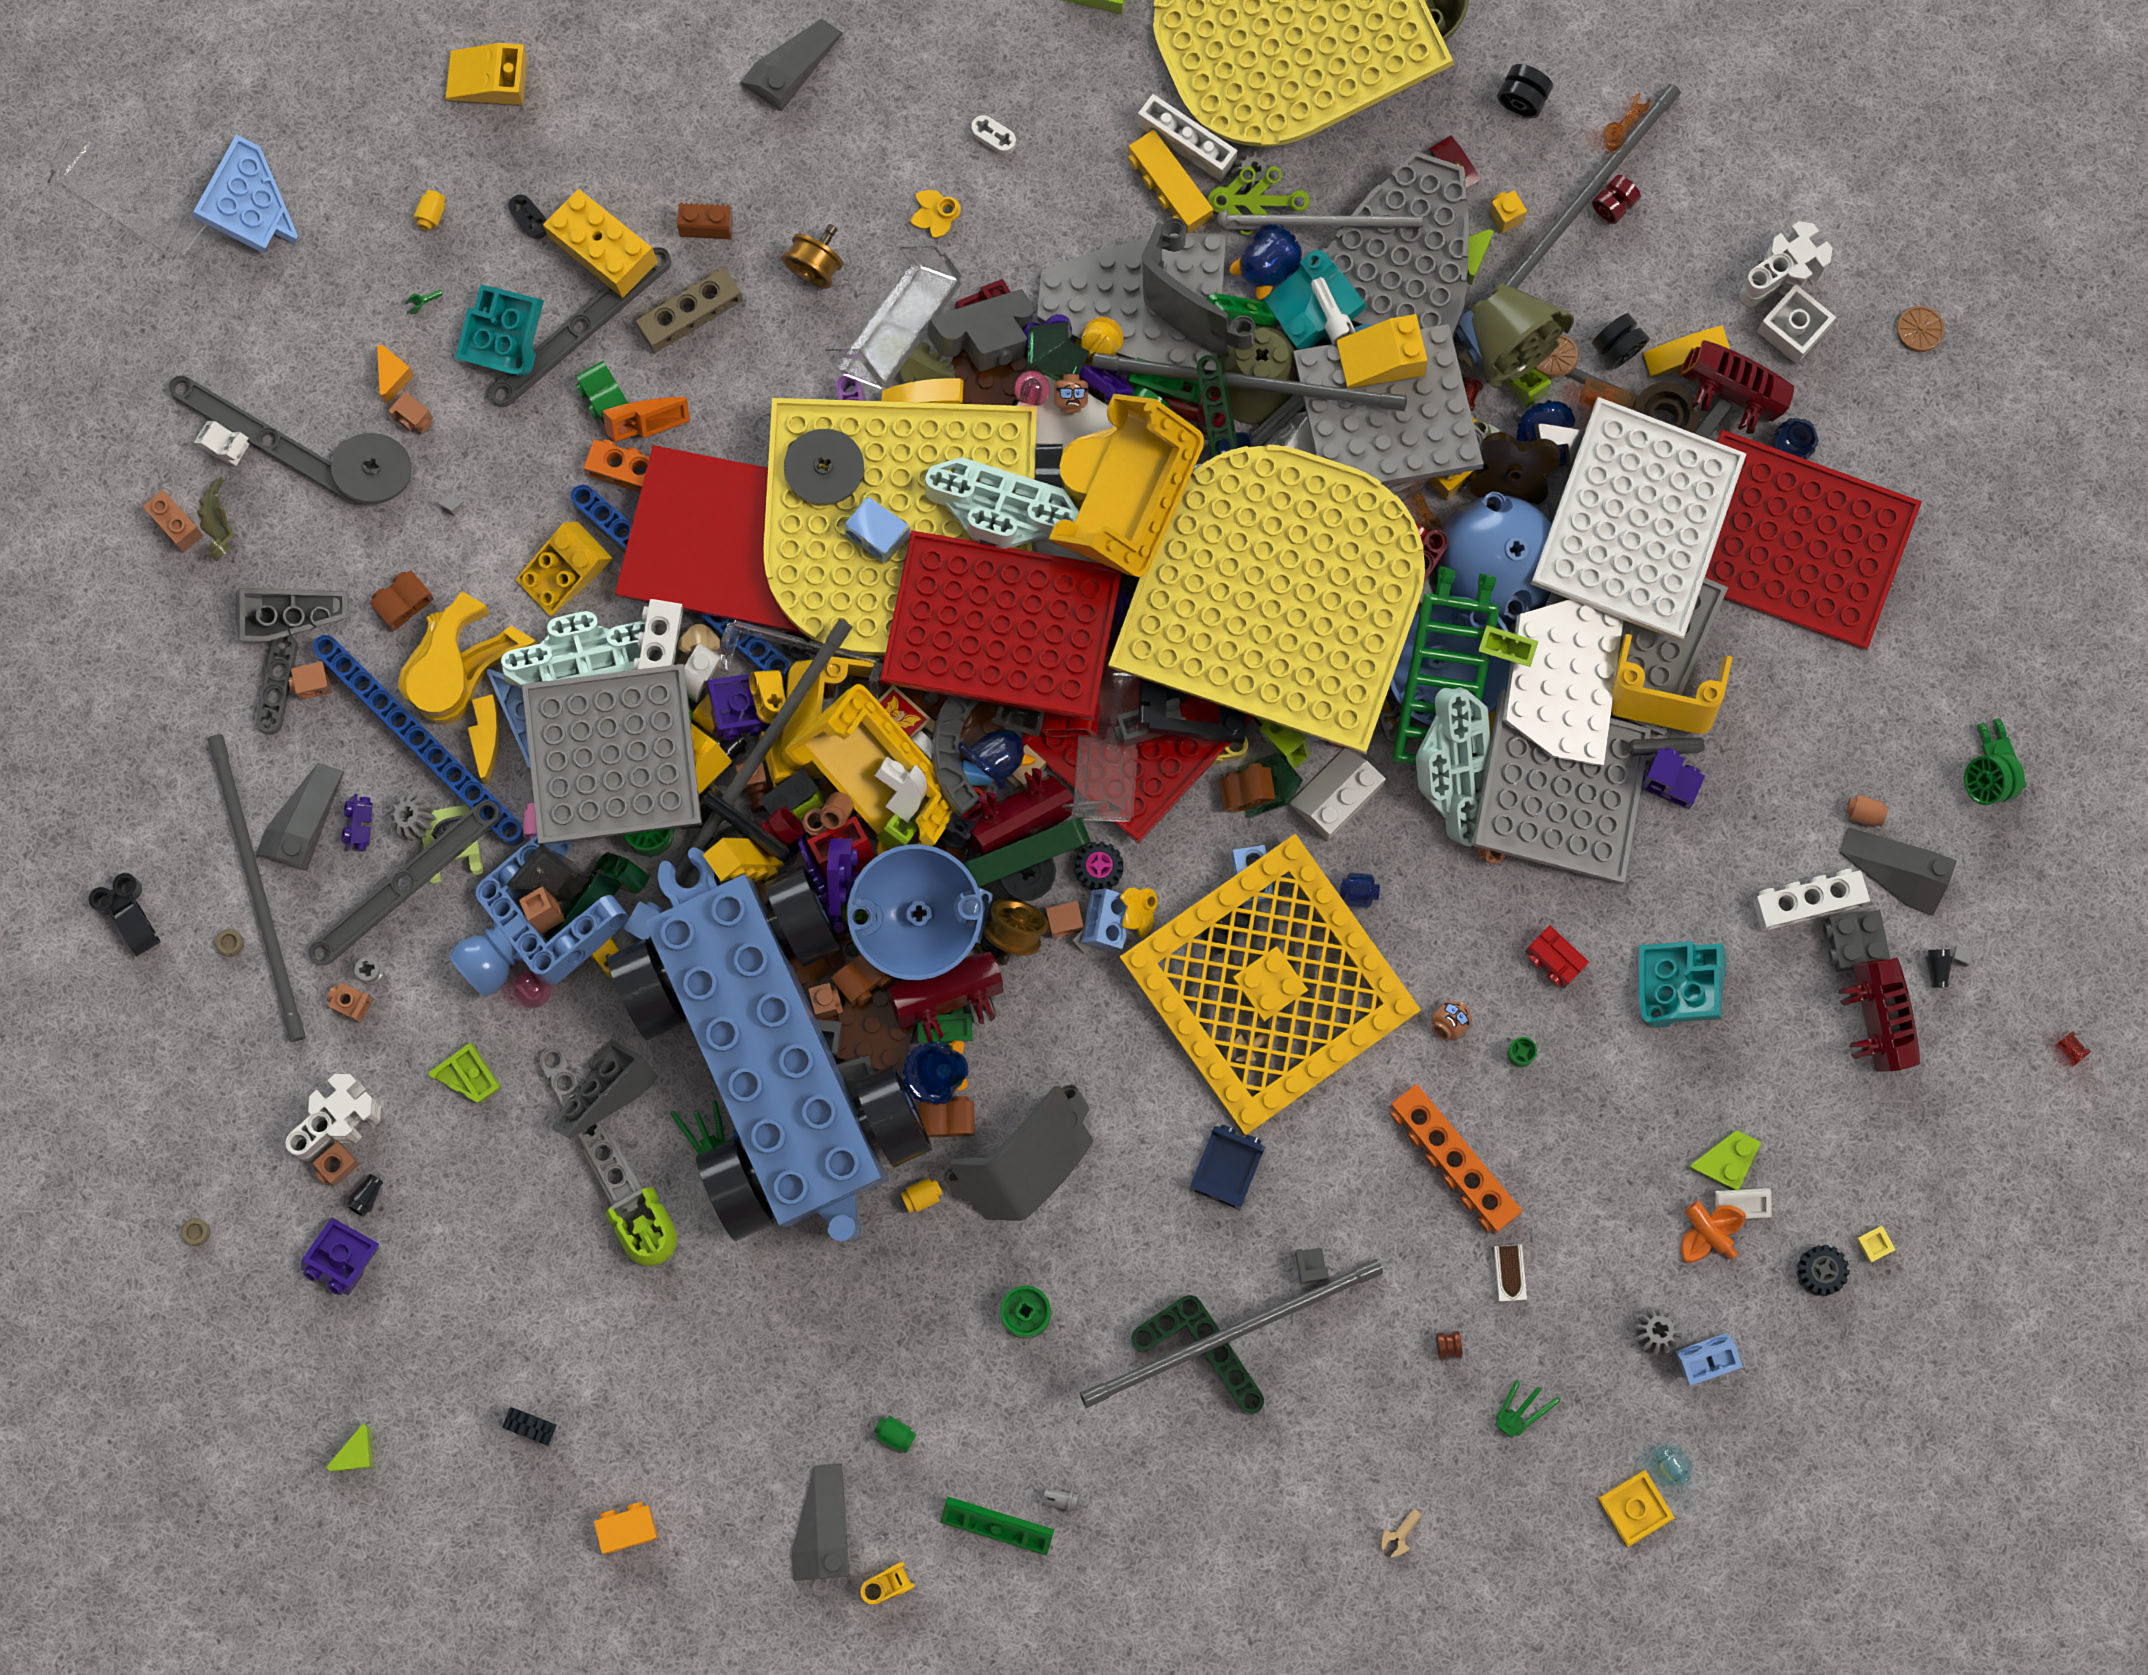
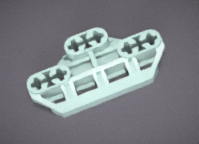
M963 457L931 466L925 478V495L929 500L945 505L972 539L976 541L981 539L1000 545L995 546L1006 549L1049 538L1053 527L1059 520L1067 519L1075 522L1079 513L1070 497L1062 488Z
M588 611L554 618L548 623V636L540 644L510 650L502 656L503 678L508 684L516 685L519 689H522V684L540 682L541 679L543 682L633 670L635 658H640L641 648H637L639 633L645 631L646 622L638 621L607 629L598 626L597 617ZM654 627L653 630H652V632H653L655 635H658V634H657V631H656V627ZM653 650L649 653V660L656 650Z
M1443 688L1435 697L1436 716L1416 754L1418 787L1421 793L1445 818L1447 836L1460 844L1472 846L1490 747L1488 707L1466 689Z

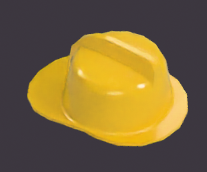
M1108 317L1092 319L1079 335L1081 340L1077 338L1074 345V355L1081 365H1092L1095 352L1116 355L1117 350L1121 349L1124 342V334L1121 327L1116 321Z

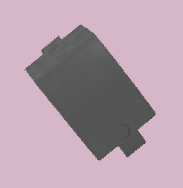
M1169 218L1163 224L1157 222L1142 254L1143 299L1146 305L1181 334L1221 356H1227L1228 346L1242 350L1252 347L1255 341V322L1252 318L1239 316L1233 320L1228 329V314L1194 293L1163 270L1162 249L1172 252L1183 249L1186 243V226L1179 218ZM1240 331H1246V332H1248V333H1247V334H1240L1239 332H1240Z
M1066 1085L1062 1088L1054 1086L1018 1129L989 1157L953 1159L950 1163V1168L944 1175V1180L958 1199L973 1201L986 1220L1021 1221L1028 1218L1066 1180L1092 1145L1093 1138L1083 1124L1089 1111L1087 1102L1075 1085Z

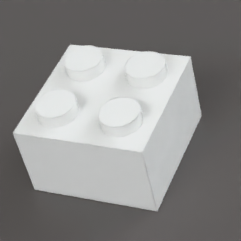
M1795 284L1762 321L1757 333L1795 364H1798L1830 329L1836 316Z

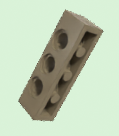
M724 267L721 270L710 272L706 279L701 282L688 285L676 297L670 296L661 303V306L656 309L644 311L639 316V319L636 320V324L655 354L743 301L742 293ZM709 292L717 294L713 299L704 298ZM687 305L695 307L693 311L688 313L682 311ZM669 318L672 320L671 324L667 326L660 325L663 319Z

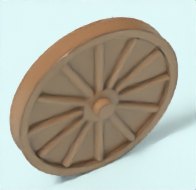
M1914 306L1907 309L1897 323V335L1904 346L1913 351L1926 352L1932 350L1940 343L1944 336L1945 328L1942 318L1935 310L1926 306Z
M1561 335L1558 338L1560 345L1543 362L1535 367L1537 371L1547 377L1564 376L1571 372L1578 363L1579 353L1577 345L1565 335Z

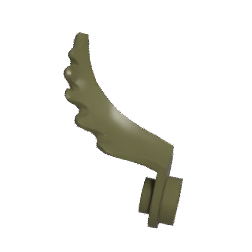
M885 337L877 346L876 354L879 356V359L884 363L895 365L904 383L914 382L915 379L922 381L955 378L956 370L953 369L954 365H948L950 361L947 359L940 361L942 355L939 352L929 354L930 345L927 343L908 344L902 339Z
M218 478L210 485L209 489L204 491L205 496L199 500L203 506L197 511L198 516L203 517V521L200 523L201 529L216 539L207 547L210 551L207 557L209 559L212 557L215 561H218L232 548L227 542L235 536L229 527L225 510L222 506H219L218 492L224 481L222 478Z

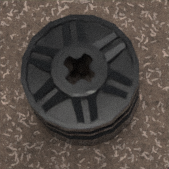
M1053 858L1031 866V871L1035 873V876L1029 877L1028 880H1024L1023 874L1019 873V871L1001 878L1002 887L1010 896L1018 900L1032 901L1041 898L1051 889L1055 881L1056 867Z

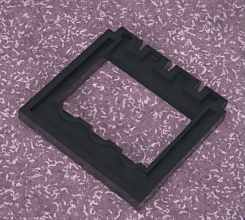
M1140 678L1139 704L1141 706L1139 707L1138 726L1148 728V733L1239 744L1244 743L1246 713L1219 705V724L1166 718L1167 687Z

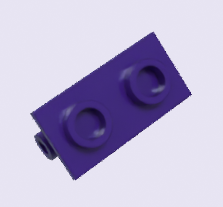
M354 794L349 798V801L345 802L344 817H347V827L343 828L341 842L345 843V851H348L353 846H356V851H366V847L370 844L371 827L361 826V822H371L373 803L370 802L371 798L360 797V801H357L358 794Z

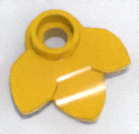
M936 190L920 191L916 193V199L922 208L914 214L911 224L919 229H930L933 238L942 237L949 232L951 223L959 217L961 212L960 204L955 198L943 197ZM951 207L953 210L951 213L946 214L943 212V209Z
M1130 887L1120 895L1122 903L1127 906L1121 926L1126 929H1137L1139 938H1145L1153 928V912L1158 904L1157 894L1151 888L1139 890L1135 887Z

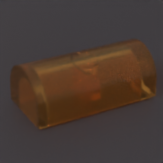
M1587 378L1578 402L1594 407L1597 397L1632 410L1637 395Z

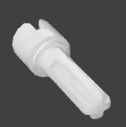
M1319 277L1311 282L1312 289L1327 319L1325 329L1332 344L1335 345L1338 339L1353 334L1356 331L1349 316L1341 314L1324 278Z

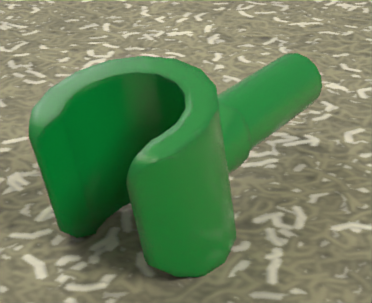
M441 290L423 296L412 294L405 305L414 303L416 306L411 309L410 313L416 314L425 303L443 294Z

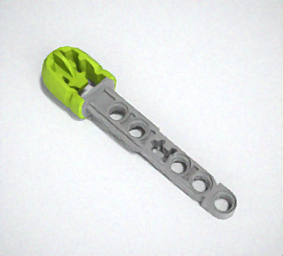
M550 1047L545 1049L540 1055V1065L547 1078L551 1081V1085L564 1107L567 1101L574 1099L577 1095L579 1081L576 1075L569 1071L572 1068L565 1055L559 1049ZM550 1054H558L560 1057V1063L554 1068H549L546 1065V1059ZM563 1077H570L573 1081L572 1087L567 1091L560 1090L558 1086L560 1079ZM601 1121L592 1125L593 1127L597 1126L594 1130V1136L591 1137L589 1134H584L587 1129L578 1135L585 1146L582 1151L612 1205L605 1215L610 1225L615 1226L614 1232L632 1261L639 1265L650 1267L661 1264L672 1256L677 1245V1233L674 1224L663 1204L658 1203L659 1197L655 1189L652 1187L642 1189L613 1134H607ZM602 1146H607L611 1151L610 1157L604 1161L598 1160L596 1157L597 1150ZM613 1170H621L623 1172V1180L619 1184H612L609 1181V1175ZM646 1200L647 1208L653 1212L656 1219L653 1221L642 1215L633 1220L634 1229L632 1232L634 1235H640L642 1239L640 1242L630 1235L627 1230L628 1224L620 1217V1214L627 1210L631 1213L639 1208V1203ZM655 1225V1227L663 1232L664 1236L660 1232L655 1233L652 1226Z

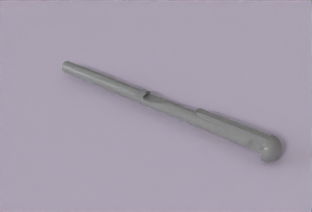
M1223 210L1217 218L1218 225L1224 230H1285L1286 226L1332 225V228H1339L1341 226L1423 227V217L1229 215L1228 210Z

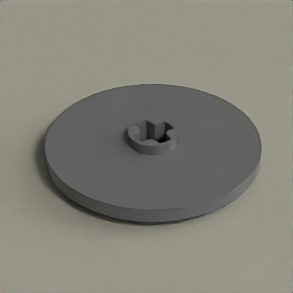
M816 429L801 435L789 447L784 460V474L790 489L802 500L815 505H832L847 499L859 487L864 474V460L858 445L846 434L833 429ZM823 462V464L828 465L829 470L825 472L824 469H820L819 464Z
M364 433L347 439L337 448L331 462V474L336 487L348 498L360 503L378 504L397 497L406 488L411 477V461L405 448L393 438L377 433ZM371 465L376 466V469H372L371 472L367 471V468H370Z

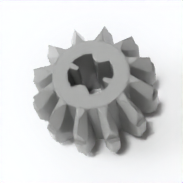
M1256 151L1252 153V157H1249L1244 152L1242 160H1235V168L1231 171V176L1234 177L1233 181L1240 175L1241 169L1245 166L1253 167L1256 172L1255 179L1250 183H1245L1240 188L1241 194L1247 189L1251 190L1266 175L1267 170L1274 165L1272 161L1266 162L1267 156L1265 154L1258 158ZM1250 170L1243 172L1244 178L1250 179L1252 177ZM1273 170L1269 173L1271 179L1275 178Z
M409 794L408 797H400V804L393 805L394 809H396L395 813L389 815L394 820L390 826L397 830L396 833L403 838L417 840L418 836L421 838L426 837L427 829L434 830L430 824L431 821L437 819L435 815H432L436 808L429 804L430 801L423 796Z
M1663 1307L1658 1308L1657 1315L1652 1308L1648 1309V1317L1643 1314L1638 1317L1644 1325L1639 1324L1634 1327L1636 1331L1643 1332V1334L1636 1337V1341L1643 1339L1647 1341L1642 1347L1643 1350H1647L1653 1345L1652 1353L1654 1355L1659 1353L1660 1347L1665 1354L1669 1353V1345L1677 1347L1679 1344L1673 1337L1682 1336L1681 1331L1674 1330L1675 1327L1681 1325L1680 1320L1671 1322V1319L1674 1317V1312L1672 1311L1664 1317L1665 1311ZM1654 1324L1657 1327L1664 1328L1665 1332L1661 1333L1663 1338L1659 1334H1653L1652 1330L1656 1328Z

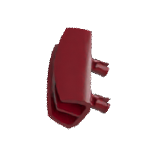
M1706 340L1702 341L1701 347L1691 348L1679 372L1680 376L1700 386L1692 405L1696 407L1702 402L1701 411L1709 410L1714 393L1745 408L1738 429L1741 430L1747 426V434L1755 432L1759 416L1771 422L1781 417L1789 409L1793 398L1794 385L1752 359Z
M1032 768V776L1027 772L1024 774L1027 782L1026 788L1018 790V792L1007 796V798L1001 801H996V795L993 792H986V800L981 795L979 796L982 811L965 818L972 820L975 824L974 829L970 831L971 837L968 841H965V845L967 848H973L974 854L981 852V856H984L1046 831L1074 814L1073 796L1054 776L1047 775L1042 778V771L1038 768Z
M991 952L967 956L957 966L934 978L923 980L904 979L888 988L891 995L890 1003L899 1028L903 1029L921 1022L927 1037L926 1039L930 1043L933 1042L931 1029H933L939 1040L944 1037L936 1016L972 1004L978 1017V1022L984 1024L983 1011L990 1021L996 1017L987 998L1004 992L1001 972Z
M1898 957L1892 959L1880 958L1853 964L1857 985L1841 988L1838 994L1850 993L1849 997L1840 1000V1003L1844 1006L1861 1002L1868 1039L1851 1042L1849 1047H1862L1861 1050L1852 1053L1851 1056L1854 1059H1859L1872 1055L1876 1072L1898 1071L1919 1065L1920 1052L1915 1019L1907 984Z

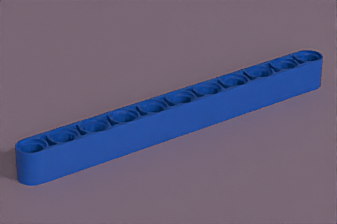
M584 484L577 485L571 492V500L577 512L625 553L632 523L591 487ZM584 495L590 496L589 502L585 504L578 503L580 497ZM607 512L610 514L608 519L604 521L597 520L600 513ZM621 529L629 530L628 535L623 538L616 536L617 532ZM693 612L759 671H770L775 665H783L785 670L781 673L783 683L787 681L790 670L788 660L747 623L730 619L716 623L713 621L714 616ZM740 630L746 633L745 637L741 640L732 638L736 631ZM756 648L765 649V653L761 657H754L752 655L753 650Z
M321 635L316 638L313 649L318 658L470 809H473L480 802L487 800L498 805L501 810V818L491 830L508 846H517L524 840L523 827L519 821L332 636ZM333 645L331 653L322 654V649L325 646ZM351 663L352 666L348 672H340L343 664ZM369 681L368 689L364 691L358 690L361 682ZM382 699L388 700V705L385 708H376L378 701ZM398 718H407L404 726L395 727L394 724ZM425 736V741L421 745H413L415 737ZM435 754H443L444 757L440 763H431V759ZM454 772L462 773L459 781L450 782V776ZM479 790L481 793L478 799L474 801L468 800V795L471 791ZM486 806L481 811L483 820H491L486 818V815L490 809H493L492 806ZM509 827H517L518 831L515 836L505 837V831Z

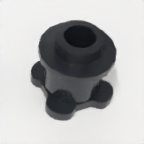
M741 734L734 740L726 741L723 739L721 742L716 739L714 740L731 761L740 753H746L745 746L747 742Z
M953 812L949 817L950 822L945 826V830L940 838L946 846L952 849H959L963 847L965 841L970 839V831L974 829L975 824L972 820L959 817Z

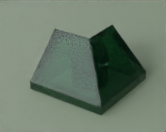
M1069 322L1031 326L1028 338V367L1055 381L1063 380L1064 374H1080L1090 351L1073 343Z
M1277 752L1239 766V770L1244 771L1247 765L1262 764V767L1271 768L1275 800L1246 810L1247 818H1253L1289 805L1303 781L1302 778L1281 753Z

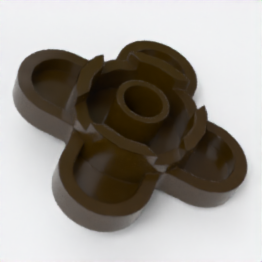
M1495 432L1489 434L1481 442V456L1486 464L1483 465V469L1474 470L1471 473L1469 479L1470 490L1478 498L1484 497L1490 492L1510 493L1511 496L1525 500L1528 503L1540 504L1548 496V483L1543 475L1558 466L1560 462L1559 447L1549 439H1537L1532 442L1526 441V444L1517 442L1508 433Z

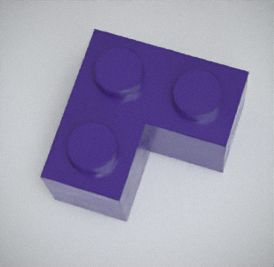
M1659 748L1651 760L1641 789L1686 809H1690L1694 804L1705 775L1701 774L1700 770L1694 766H1682L1685 758L1679 756L1680 753L1676 750Z

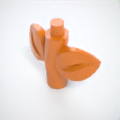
M1696 1200L1685 1209L1684 1213L1695 1227L1686 1232L1682 1238L1681 1254L1685 1263H1692L1703 1259L1710 1253L1712 1247L1719 1254L1724 1253L1729 1260L1738 1255V1252L1732 1246L1734 1241L1729 1235L1738 1232L1745 1222L1746 1214L1741 1209L1732 1205L1718 1206L1710 1216L1699 1200Z

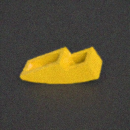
M1723 325L1684 336L1644 352L1643 356L1650 378L1680 371L1691 348L1701 347L1703 340L1730 349Z
M944 378L905 383L882 390L881 401L961 404L963 401L964 381L960 378Z
M493 694L472 700L478 725L468 727L479 776L484 784L489 783L499 751L500 720L497 701Z

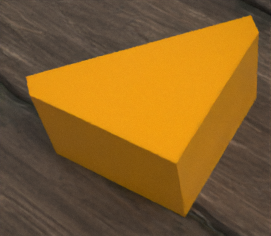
M377 345L379 391L383 402L388 403L408 383L414 374L407 364L385 346Z

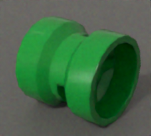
M1520 1037L1514 1040L1507 1051L1509 1062L1519 1068L1527 1067L1537 1055L1536 1044L1527 1037Z

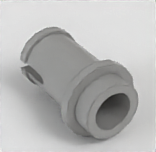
M1046 1488L1043 1506L1067 1509V1513L1077 1510L1079 1495L1074 1494V1491L1067 1493Z

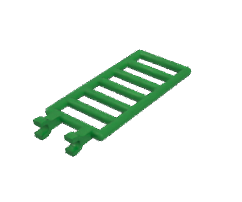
M1439 566L1436 594L1426 593L1422 601L1392 753L1394 762L1416 765V754L1404 753L1406 738L1424 739L1429 730L1410 727L1411 712L1418 711L1436 714L1435 703L1414 700L1417 684L1450 689L1463 688L1482 701L1491 655L1480 652V656L1427 648L1425 647L1427 631L1482 640L1485 629L1430 621L1433 605L1488 613L1486 625L1496 628L1500 607L1497 604L1490 603L1497 577L1490 574H1479L1476 600L1451 597L1449 594L1456 570ZM1422 658L1477 666L1475 681L1470 682L1419 674Z

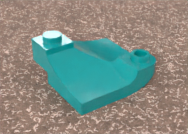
M1314 250L1300 261L1298 270L1263 299L1280 322L1285 333L1299 350L1312 348L1324 337L1327 340L1330 339L1325 329L1327 319L1312 289L1311 282L1319 277L1324 278L1341 314L1348 315L1351 321L1368 307L1339 267L1322 250Z
M480 284L474 309H467L455 359L517 376L529 374L536 357V353L533 350V341L544 300Z
M1693 941L1639 945V1006L1641 1016L1647 1025L1658 1028L1670 1027L1672 1023L1722 1019L1723 986L1725 976H1727V951L1723 944L1695 945ZM1661 1012L1659 1017L1653 1018L1654 1013Z

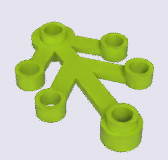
M1245 166L1241 169L1240 175L1227 187L1220 186L1214 188L1208 199L1214 211L1220 213L1223 210H1228L1229 215H1242L1235 205H1245L1254 215H1269L1261 206H1291L1293 210L1300 212L1307 209L1310 203L1309 194L1302 189L1294 190L1291 195H1261L1272 183H1277L1281 180L1282 172L1276 166L1270 167L1266 175L1248 193L1235 194L1245 183H1250L1255 179V169L1251 166ZM1245 170L1252 171L1253 176L1250 179L1244 178L1243 172ZM1272 170H1275L1279 173L1277 179H1271L1269 177V173ZM1224 196L1226 203H1217V197ZM1302 197L1304 204L1301 206L1296 205L1294 202L1295 198ZM1239 229L1244 235H1249L1254 231V229L1248 231ZM1265 230V231H1266L1269 235H1276V234L1279 233L1280 230H1275V231Z

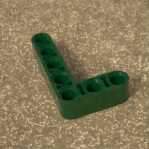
M1205 355L1198 360L1197 375L1211 455L1214 458L1221 454L1218 450V445L1222 440L1229 441L1230 450L1237 449L1238 442L1223 362L1214 356ZM1209 361L1216 363V371L1212 375H1207L1204 370L1206 363ZM1218 387L1221 391V396L1217 401L1212 402L1209 398V392L1212 388ZM1223 413L1226 422L1224 426L1217 428L1214 425V418L1217 414Z
M1078 817L966 862L963 865L969 870L979 888L1065 852L1068 853L1091 843L1082 817Z
M610 852L604 853L563 908L562 914L565 921L548 930L544 935L547 941L552 939L576 917L606 895L614 897L619 889L632 894L639 893L648 883L649 875L627 858Z
M1186 1295L1138 1326L1131 1335V1344L1136 1351L1148 1352L1185 1327L1195 1342L1202 1339L1197 1333V1328L1200 1325L1210 1326L1212 1334L1219 1332L1220 1329L1202 1302L1196 1296ZM1187 1301H1191L1197 1306V1312L1192 1316L1185 1315L1182 1311V1305ZM1162 1317H1170L1174 1321V1328L1170 1331L1162 1330L1159 1327V1320ZM1140 1332L1148 1333L1151 1337V1343L1147 1346L1138 1345L1135 1340L1136 1335ZM1229 1343L1217 1347L1227 1351L1228 1358L1225 1362L1214 1360L1212 1352L1215 1349L1204 1353V1356L1239 1409L1247 1415L1257 1414L1264 1405V1397ZM1230 1372H1240L1243 1376V1383L1239 1386L1231 1385L1228 1380ZM1248 1394L1255 1395L1259 1400L1258 1407L1248 1409L1243 1403L1244 1397Z

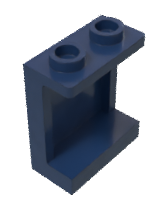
M1221 1124L1220 1128L1216 1126L1213 1128L1189 1190L1240 1210L1265 1146L1261 1145L1262 1141L1250 1135H1246L1243 1138L1235 1134V1129Z

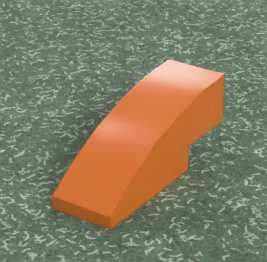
M685 397L649 399L603 410L606 434L614 442L637 434L646 438L690 422L688 402Z

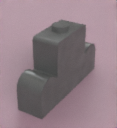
M1022 289L930 317L927 336L941 355L954 357L961 352V349H964L977 370L984 371L996 366L1006 365L1009 362L1024 357L1027 337L1022 330L1028 323L1032 322L1034 307Z

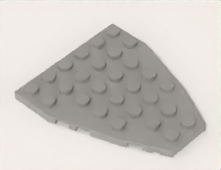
M1414 151L1402 166H1398L1391 172V176L1384 183L1378 184L1369 193L1351 216L1423 217V227L1345 226L1336 233L1335 239L1322 251L1334 261L1368 305L1363 312L1351 321L1352 323L1375 325L1390 318L1416 314L1420 329L1449 324L1453 339L1466 308L1470 222L1465 170L1462 166Z
M1186 233V243L1183 249L1176 252L1162 249L1163 270L1204 299H1207L1208 296L1214 293L1222 294L1226 235ZM1150 238L1096 250L1041 271L1037 321L1042 324L1053 315H1065L1071 322V336L1081 340L1079 335L1092 319L1108 317L1116 321L1124 334L1123 345L1116 352L1118 356L1121 355L1130 359H1137L1138 357L1152 362L1197 368L1198 360L1205 355L1218 358L1217 353L1197 344L1170 326L1144 302L1142 254ZM1055 325L1054 328L1057 332L1065 329V326ZM1209 361L1204 369L1216 370V363Z

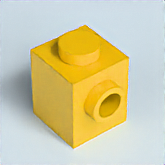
M1515 190L1509 193L1502 192L1492 199L1489 214L1501 234L1524 222L1527 209Z

